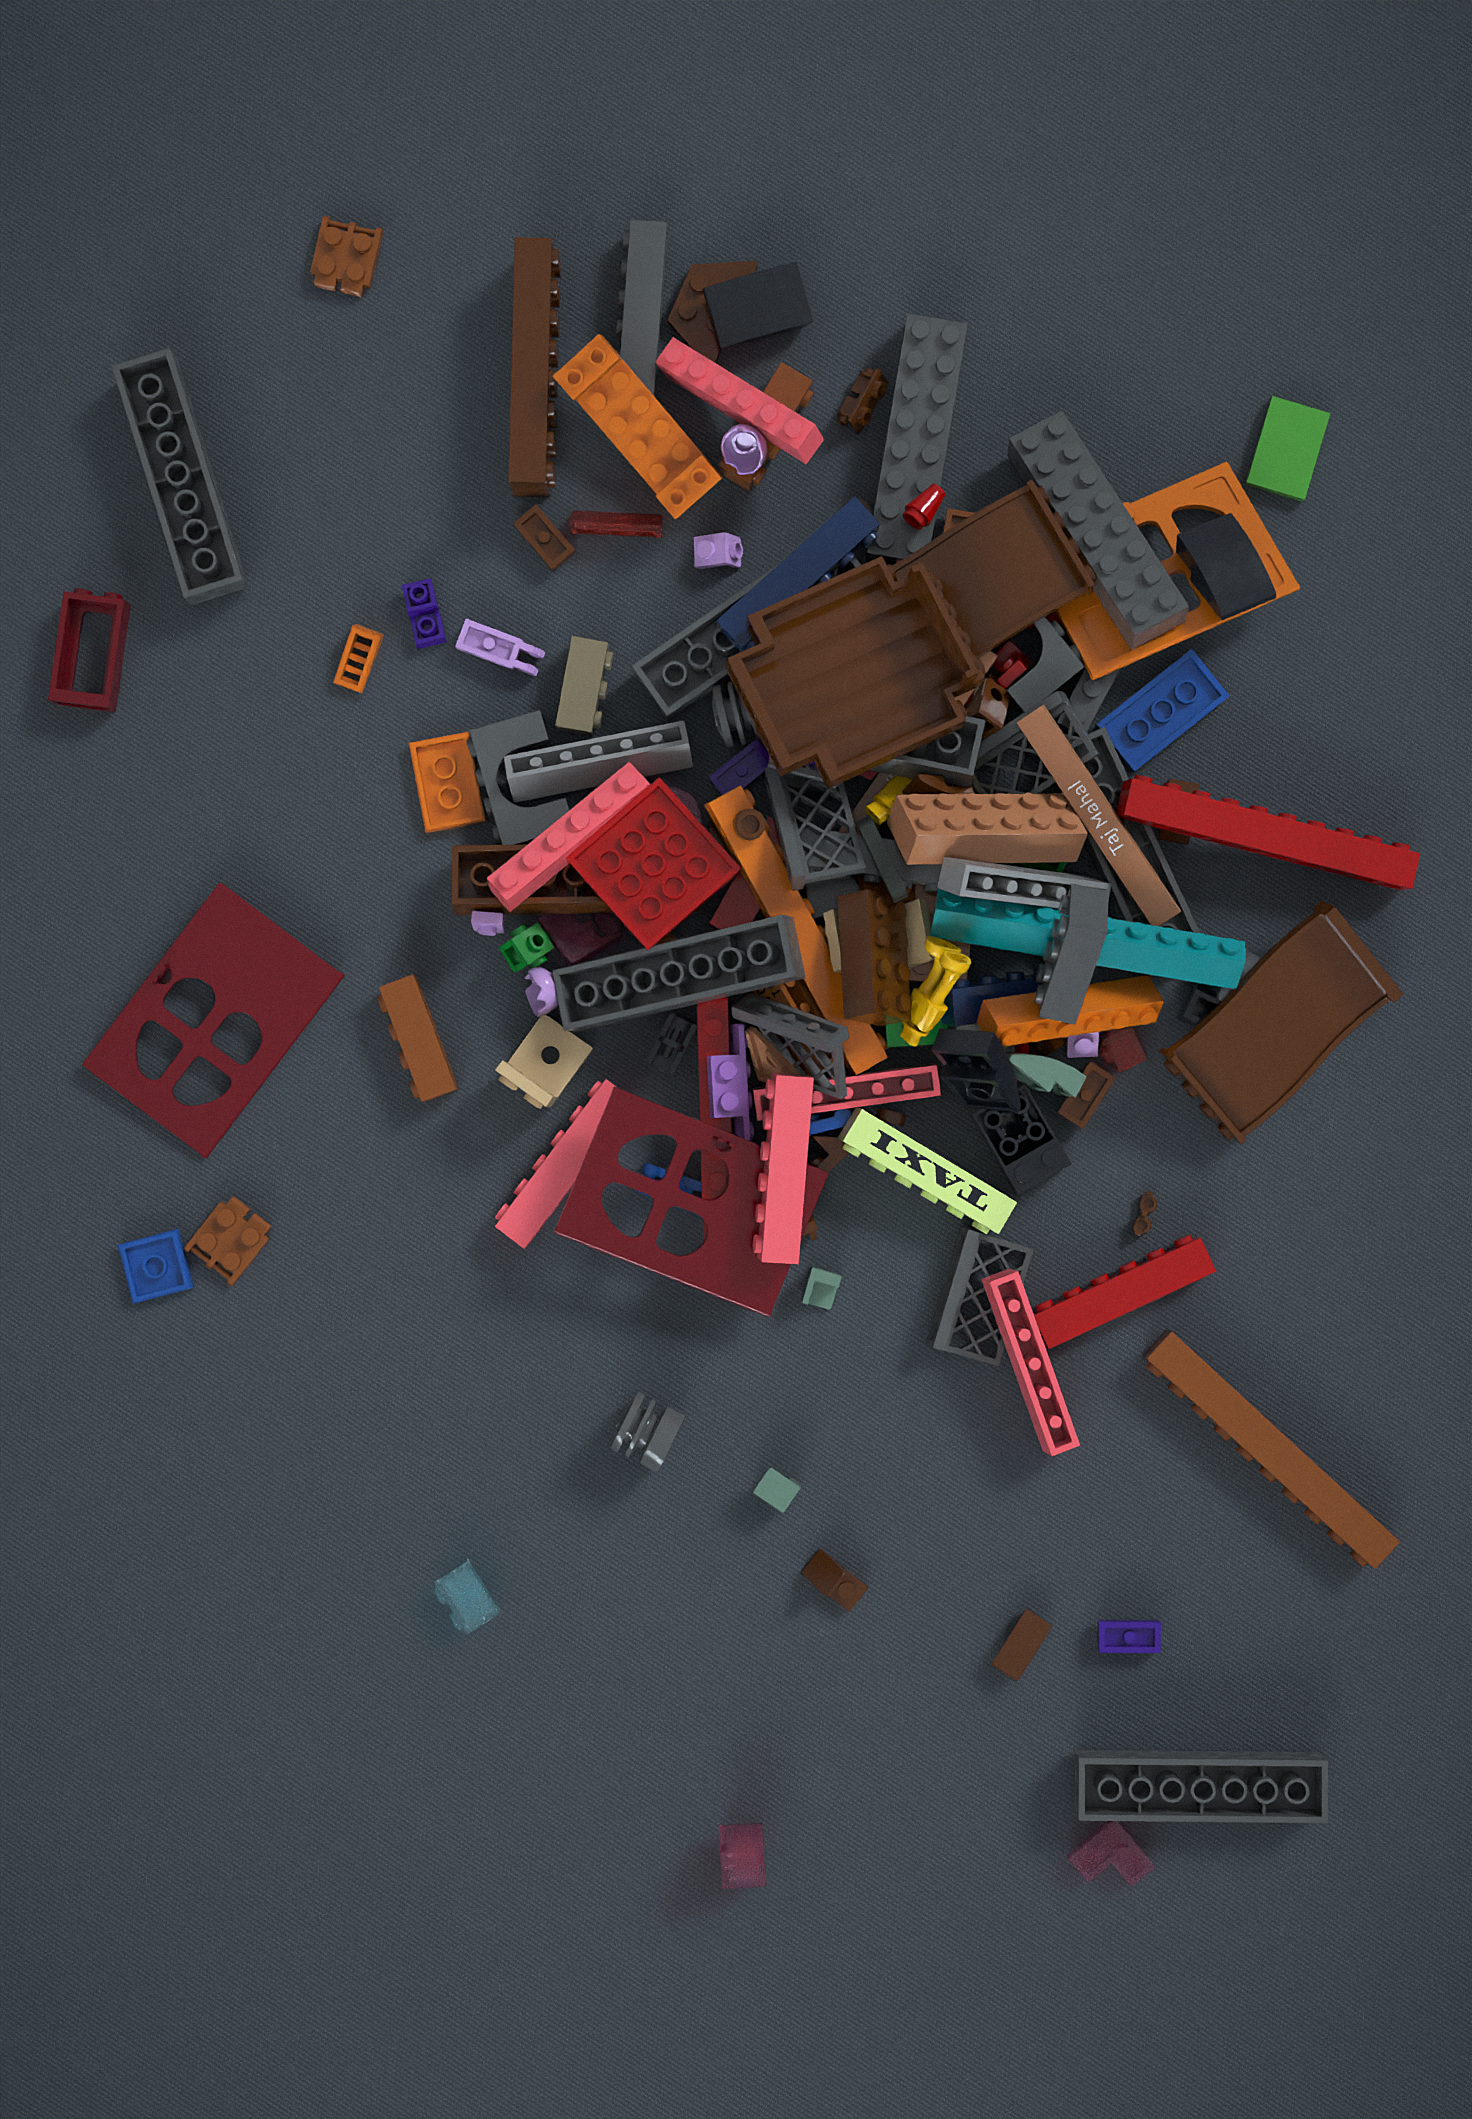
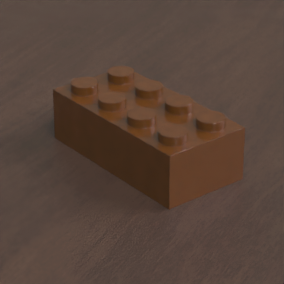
M868 889L837 896L844 1019L879 1026L910 1021L912 1001L909 991L910 970L907 958L908 939L906 936V908L904 899L894 903L890 895Z

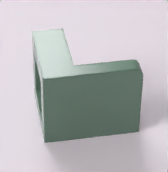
M811 1266L801 1302L828 1310L831 1309L842 1276Z
M770 1467L758 1485L754 1486L753 1493L784 1513L801 1486L791 1477L788 1479Z

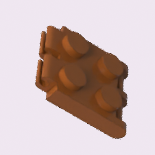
M323 216L310 270L311 275L315 277V287L336 292L338 282H340L341 293L362 297L365 288L371 289L382 242L383 229L377 227L376 230L359 227L355 222L350 221L349 224L332 221L328 216Z
M232 1197L227 1204L221 1201L184 1247L185 1251L188 1253L192 1251L206 1262L205 1266L211 1270L213 1268L228 1280L227 1284L231 1287L235 1285L271 1238L266 1234L272 1228L269 1223L256 1213L249 1220L245 1219L251 1209L236 1197ZM198 1245L199 1248L208 1253L211 1256V1258H209L206 1254H204L195 1246ZM217 1262H219L220 1264H222L225 1269H227V1270H229L230 1272H232L233 1275H231V1274L228 1273L225 1269H223L221 1266H219V1265L217 1264Z

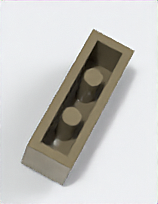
M572 636L555 724L557 731L593 737L594 729L600 730L603 712L598 711L600 699L605 700L608 682L603 681L605 669L611 670L614 652L609 651L608 642Z

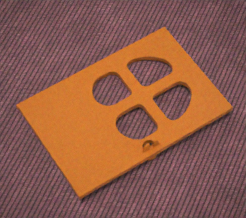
M1224 462L1137 501L1123 503L1138 528L1143 525L1152 524L1159 529L1172 553L1171 557L1160 561L1169 576L1176 573L1183 574L1198 598L1200 605L1195 610L1187 613L1184 623L1131 650L1095 592L1090 595L1086 594L1055 612L1070 640L1078 648L1081 660L1090 674V678L1095 680L1300 590V585L1295 580L1228 462ZM1194 508L1212 511L1221 516L1232 513L1259 554L1276 591V598L1221 620L1191 582V571L1176 553L1177 534L1180 531L1172 519V514L1178 510Z

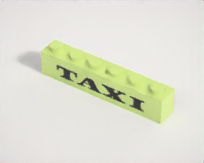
M856 1107L837 1138L845 1143L842 1149L856 1157H859L861 1153L871 1158L868 1164L883 1173L886 1169L891 1170L897 1174L894 1180L909 1189L912 1184L923 1189L920 1193L921 1196L935 1204L938 1199L948 1204L946 1211L960 1219L964 1215L974 1220L971 1226L985 1234H988L989 1230L999 1234L1017 1204L1013 1199L861 1108Z

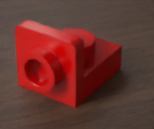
M1009 640L995 653L998 657L992 665L1000 673L996 681L1006 689L1031 663V660L1012 640Z

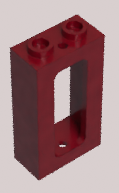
M74 588L73 592L63 591L48 700L55 705L116 713L131 605L122 599V595L104 592V596L92 595V591L81 588ZM87 612L108 614L112 617L101 694L73 691L83 617Z

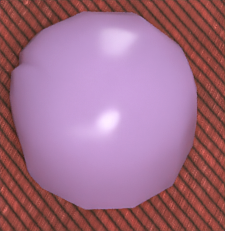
M748 424L732 426L724 434L721 443L724 461L726 464L735 467L739 475L753 474L762 466L767 454V442L759 430Z
M542 967L530 969L524 978L531 979L532 984L525 990L534 1014L540 1017L551 1012L559 1005L554 977L551 972Z

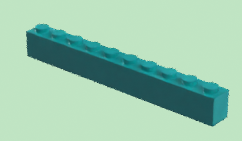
M938 889L932 913L930 936L1043 956L1047 941L1052 942L1054 938L1051 937L1053 921L1055 918L1060 919L1061 914L1058 913V909L964 897ZM1108 917L1107 935L1096 965L1237 989L1246 963L1245 941L1232 938L1216 937L1203 933L1181 931Z

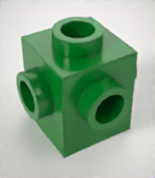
M538 922L529 928L526 927L525 923L509 933L512 939L498 947L514 973L527 965H530L531 968L539 966L548 960L544 954L554 949L549 935L541 928Z

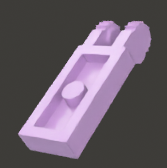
M465 619L455 646L460 651L511 670L515 668L532 676H537L538 669L531 664L518 661L520 651L534 658H543L545 655L543 650L524 643L520 638L469 619Z

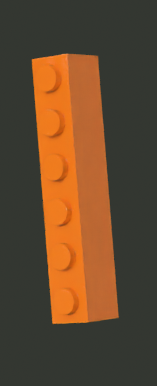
M1147 975L1089 984L1076 1024L1039 1017V1004L1035 1003L1036 992L983 1000L977 1024L981 1031L994 1032L1002 1046H1012L1156 1023L1164 1000Z

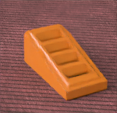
M358 624L352 625L333 683L363 693L384 634ZM358 636L371 640V646L357 641ZM357 648L368 652L367 658L353 653V649ZM349 659L364 664L363 670L349 665ZM348 671L360 676L359 681L343 676L344 672Z

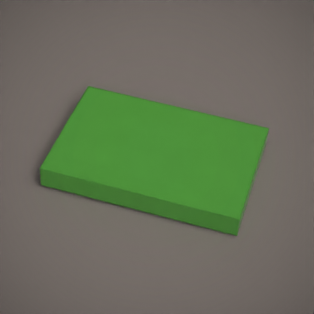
M1272 396L1245 485L1303 502L1306 498L1330 413Z

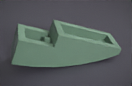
M1006 1052L1015 1077L1032 1090L1044 1092L1052 1090L1057 1095L1076 1098L1087 1077L1075 1068L1052 1058L1027 1053Z

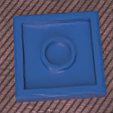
M179 1229L118 1245L133 1304L194 1288Z

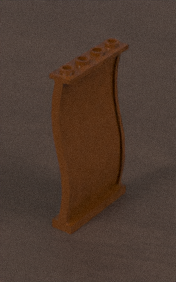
M1033 480L1028 481L1024 487L966 518L892 566L897 577L895 583L906 579L911 567L919 563H923L926 570L930 569L933 575L939 578L944 589L943 596L948 604L951 603L955 608L958 617L956 622L962 631L967 632L972 644L970 649L976 658H980L1020 631L1086 594L1090 595L1094 592V581L1097 578L1089 564H1082L1078 557L1081 551L1073 538L1067 539L1062 530L1065 528V524L1057 511L1051 512L1047 505L1050 499L1041 485L1036 487Z
M1320 901L1312 909L1314 913L1278 941L1238 983L1237 989H1233L1204 1020L1168 1049L1162 1048L1159 1051L1166 1060L1163 1063L1164 1067L1174 1077L1178 1075L1183 1080L1181 1084L1183 1090L1190 1097L1194 1098L1196 1096L1201 1102L1198 1106L1199 1109L1210 1120L1214 1118L1219 1125L1216 1129L1228 1141L1232 1138L1243 1144L1246 1141L1244 1137L1282 1107L1310 1078L1328 1055L1355 1028L1390 1001L1395 1003L1403 995L1333 905Z

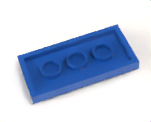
M1191 649L1098 722L1095 727L1097 729L1106 728L1117 754L1134 773L1225 701L1229 694Z

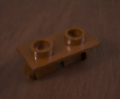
M866 367L864 371H860L858 378L851 388L853 394L859 395L858 398L855 399L847 396L837 413L839 416L837 422L846 427L850 423L858 435H860L864 426L870 422L873 409L886 392L888 381L879 368H876L874 371Z

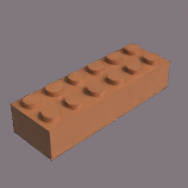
M1060 793L896 795L887 822L907 865L942 864L944 857L987 863L1077 862L1088 834L1066 796Z

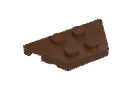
M758 262L691 264L669 315L668 324L684 339L688 347L714 363H717L722 349L718 347L702 289L755 273L758 268Z

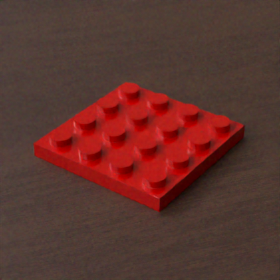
M660 777L566 857L568 863L647 950L657 945L741 872V867Z

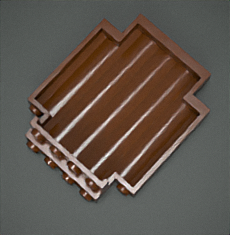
M881 556L747 616L746 627L755 646L727 658L726 669L780 777L811 762H815L822 780L829 789L963 727L966 721V711L960 700L956 701L955 697L981 686L985 679L986 671L980 658H976L970 649L972 644L967 632L962 631L961 627L957 624L956 610L944 598V589L941 581L937 576L933 575L930 569L926 570L923 563L911 567L908 577L895 583L897 577L893 567L890 564L886 565Z

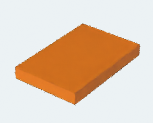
M469 732L409 743L426 833L486 822L480 786L475 773L474 757L471 758L466 741L470 739Z

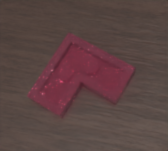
M601 913L594 917L600 931L609 934L604 938L596 933L593 928L595 923L591 919L579 925L572 914H543L538 917L539 925L547 932L550 941L569 966L586 961L620 941L623 937L622 931L608 913Z
M1118 1821L1106 1822L1067 1855L1070 1862L1088 1883L1111 1863L1131 1887L1155 1868L1151 1860Z

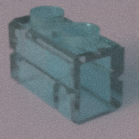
M468 1558L440 1575L434 1581L437 1586L433 1588L434 1593L441 1604L447 1602L453 1613L450 1614V1618L459 1631L464 1629L466 1634H469L496 1617L500 1612L499 1607Z

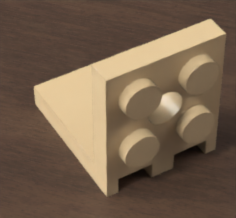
M919 898L904 904L906 908L905 924L908 939L907 958L909 969L934 960V957L926 951L924 946L926 938L930 936L931 928L926 900ZM832 909L823 913L825 933L828 937L830 962L833 966V971L841 973L838 910Z
M544 1014L538 1019L508 1062L502 1060L495 1071L501 1074L498 1080L515 1091L518 1087L525 1091L526 1094L523 1098L535 1107L541 1109L544 1105L551 1108L594 1048L570 1031H564L563 1026ZM551 1046L557 1048L560 1054L558 1061L554 1064L545 1063L542 1058L544 1049Z

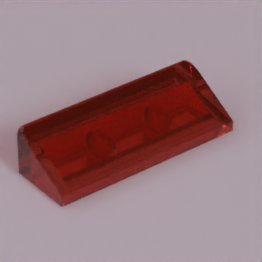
M575 510L570 518V529L573 534L662 537L663 516L660 514Z

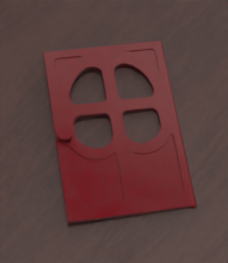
M219 882L82 1065L200 1153L203 1158H207L345 975L223 883ZM185 978H197L205 981L212 987L215 994V1005L198 1028L188 1026L168 1011L164 1005V999L178 981ZM235 1012H243L252 1016L261 1030V1046L254 1057L246 1064L237 1063L212 1042L214 1033L223 1021ZM150 1020L159 1023L179 1038L183 1044L180 1053L157 1080L149 1079L141 1072L137 1058V1043L141 1029ZM199 1056L204 1057L230 1077L231 1086L228 1091L209 1103L190 1106L182 1104L174 1096L173 1089L192 1062Z
M614 1087L553 1233L767 1317L771 1316L773 1306L791 1265L761 1262L757 1258V1253H753L754 1235H759L760 1223L755 1220L756 1205L761 1204L762 1192L758 1191L759 1173H764L765 1161L760 1159L761 1145ZM653 1134L668 1135L676 1141L673 1156L664 1177L660 1180H654L620 1166L618 1153L622 1146L635 1138ZM698 1149L720 1156L727 1167V1187L720 1196L711 1200L699 1198L679 1188V1182L690 1155ZM809 1164L806 1167L801 1239L829 1174ZM612 1182L623 1184L648 1194L653 1198V1204L642 1231L635 1237L627 1236L618 1230L604 1211L601 1200L602 1192ZM672 1206H678L696 1213L706 1222V1238L691 1253L676 1255L662 1250L656 1244V1238L668 1209Z

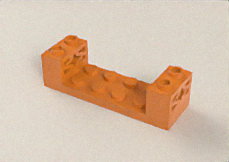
M598 334L553 375V378L571 399L576 400L653 489L657 494L655 497L675 520L723 478L603 335Z

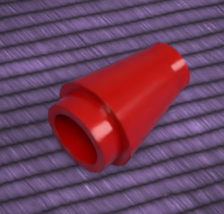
M931 484L905 506V512L903 513V518L907 524L916 530L928 527L943 498L946 496L944 490L936 484Z

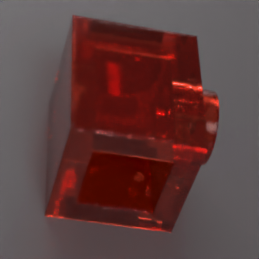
M1132 1026L1125 1029L1105 1031L1107 1037L1100 1040L1102 1047L1099 1048L1100 1054L1106 1064L1111 1063L1115 1073H1120L1148 1060Z

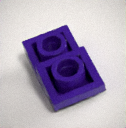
M429 578L402 585L417 649L446 643V635L432 579Z

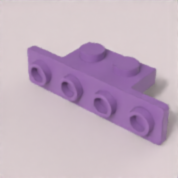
M732 1024L728 1026L730 1055L707 1056L710 1118L733 1117L734 1135L751 1141L754 1137V1128L752 1123L749 1122L752 1096L748 1091L747 1079L750 1077V1064L746 1061L745 1048L748 1047L744 1024Z

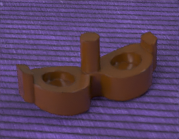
M1146 1191L1140 1199L1139 1208L1141 1212L1133 1224V1231L1136 1236L1147 1233L1151 1228L1152 1223L1147 1215L1156 1210L1157 1200L1150 1191Z

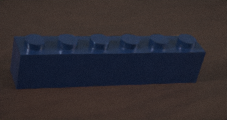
M853 497L717 620V627L740 652L754 647L755 644L746 627L748 615L833 578L831 573L840 566L844 569L855 559L856 556L853 553L861 546L864 548L869 547L878 538L879 535L876 532L879 530L880 523L856 497Z

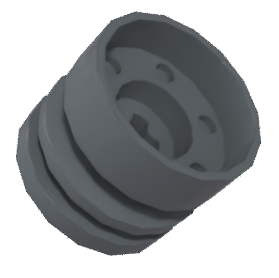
M732 682L727 683L730 696L725 698L723 697L720 685L712 686L714 718L718 733L723 738L726 748L735 747L732 735L735 732H738L741 744H746V730L753 729L755 737L758 741H761Z
M639 1391L623 1411L614 1430L613 1444L610 1450L617 1453L622 1442L625 1441L630 1444L624 1455L625 1458L628 1459L636 1448L642 1450L639 1464L658 1473L686 1414L667 1406L660 1416L654 1414L657 1402L654 1398H652L647 1410L640 1408V1405L646 1394Z

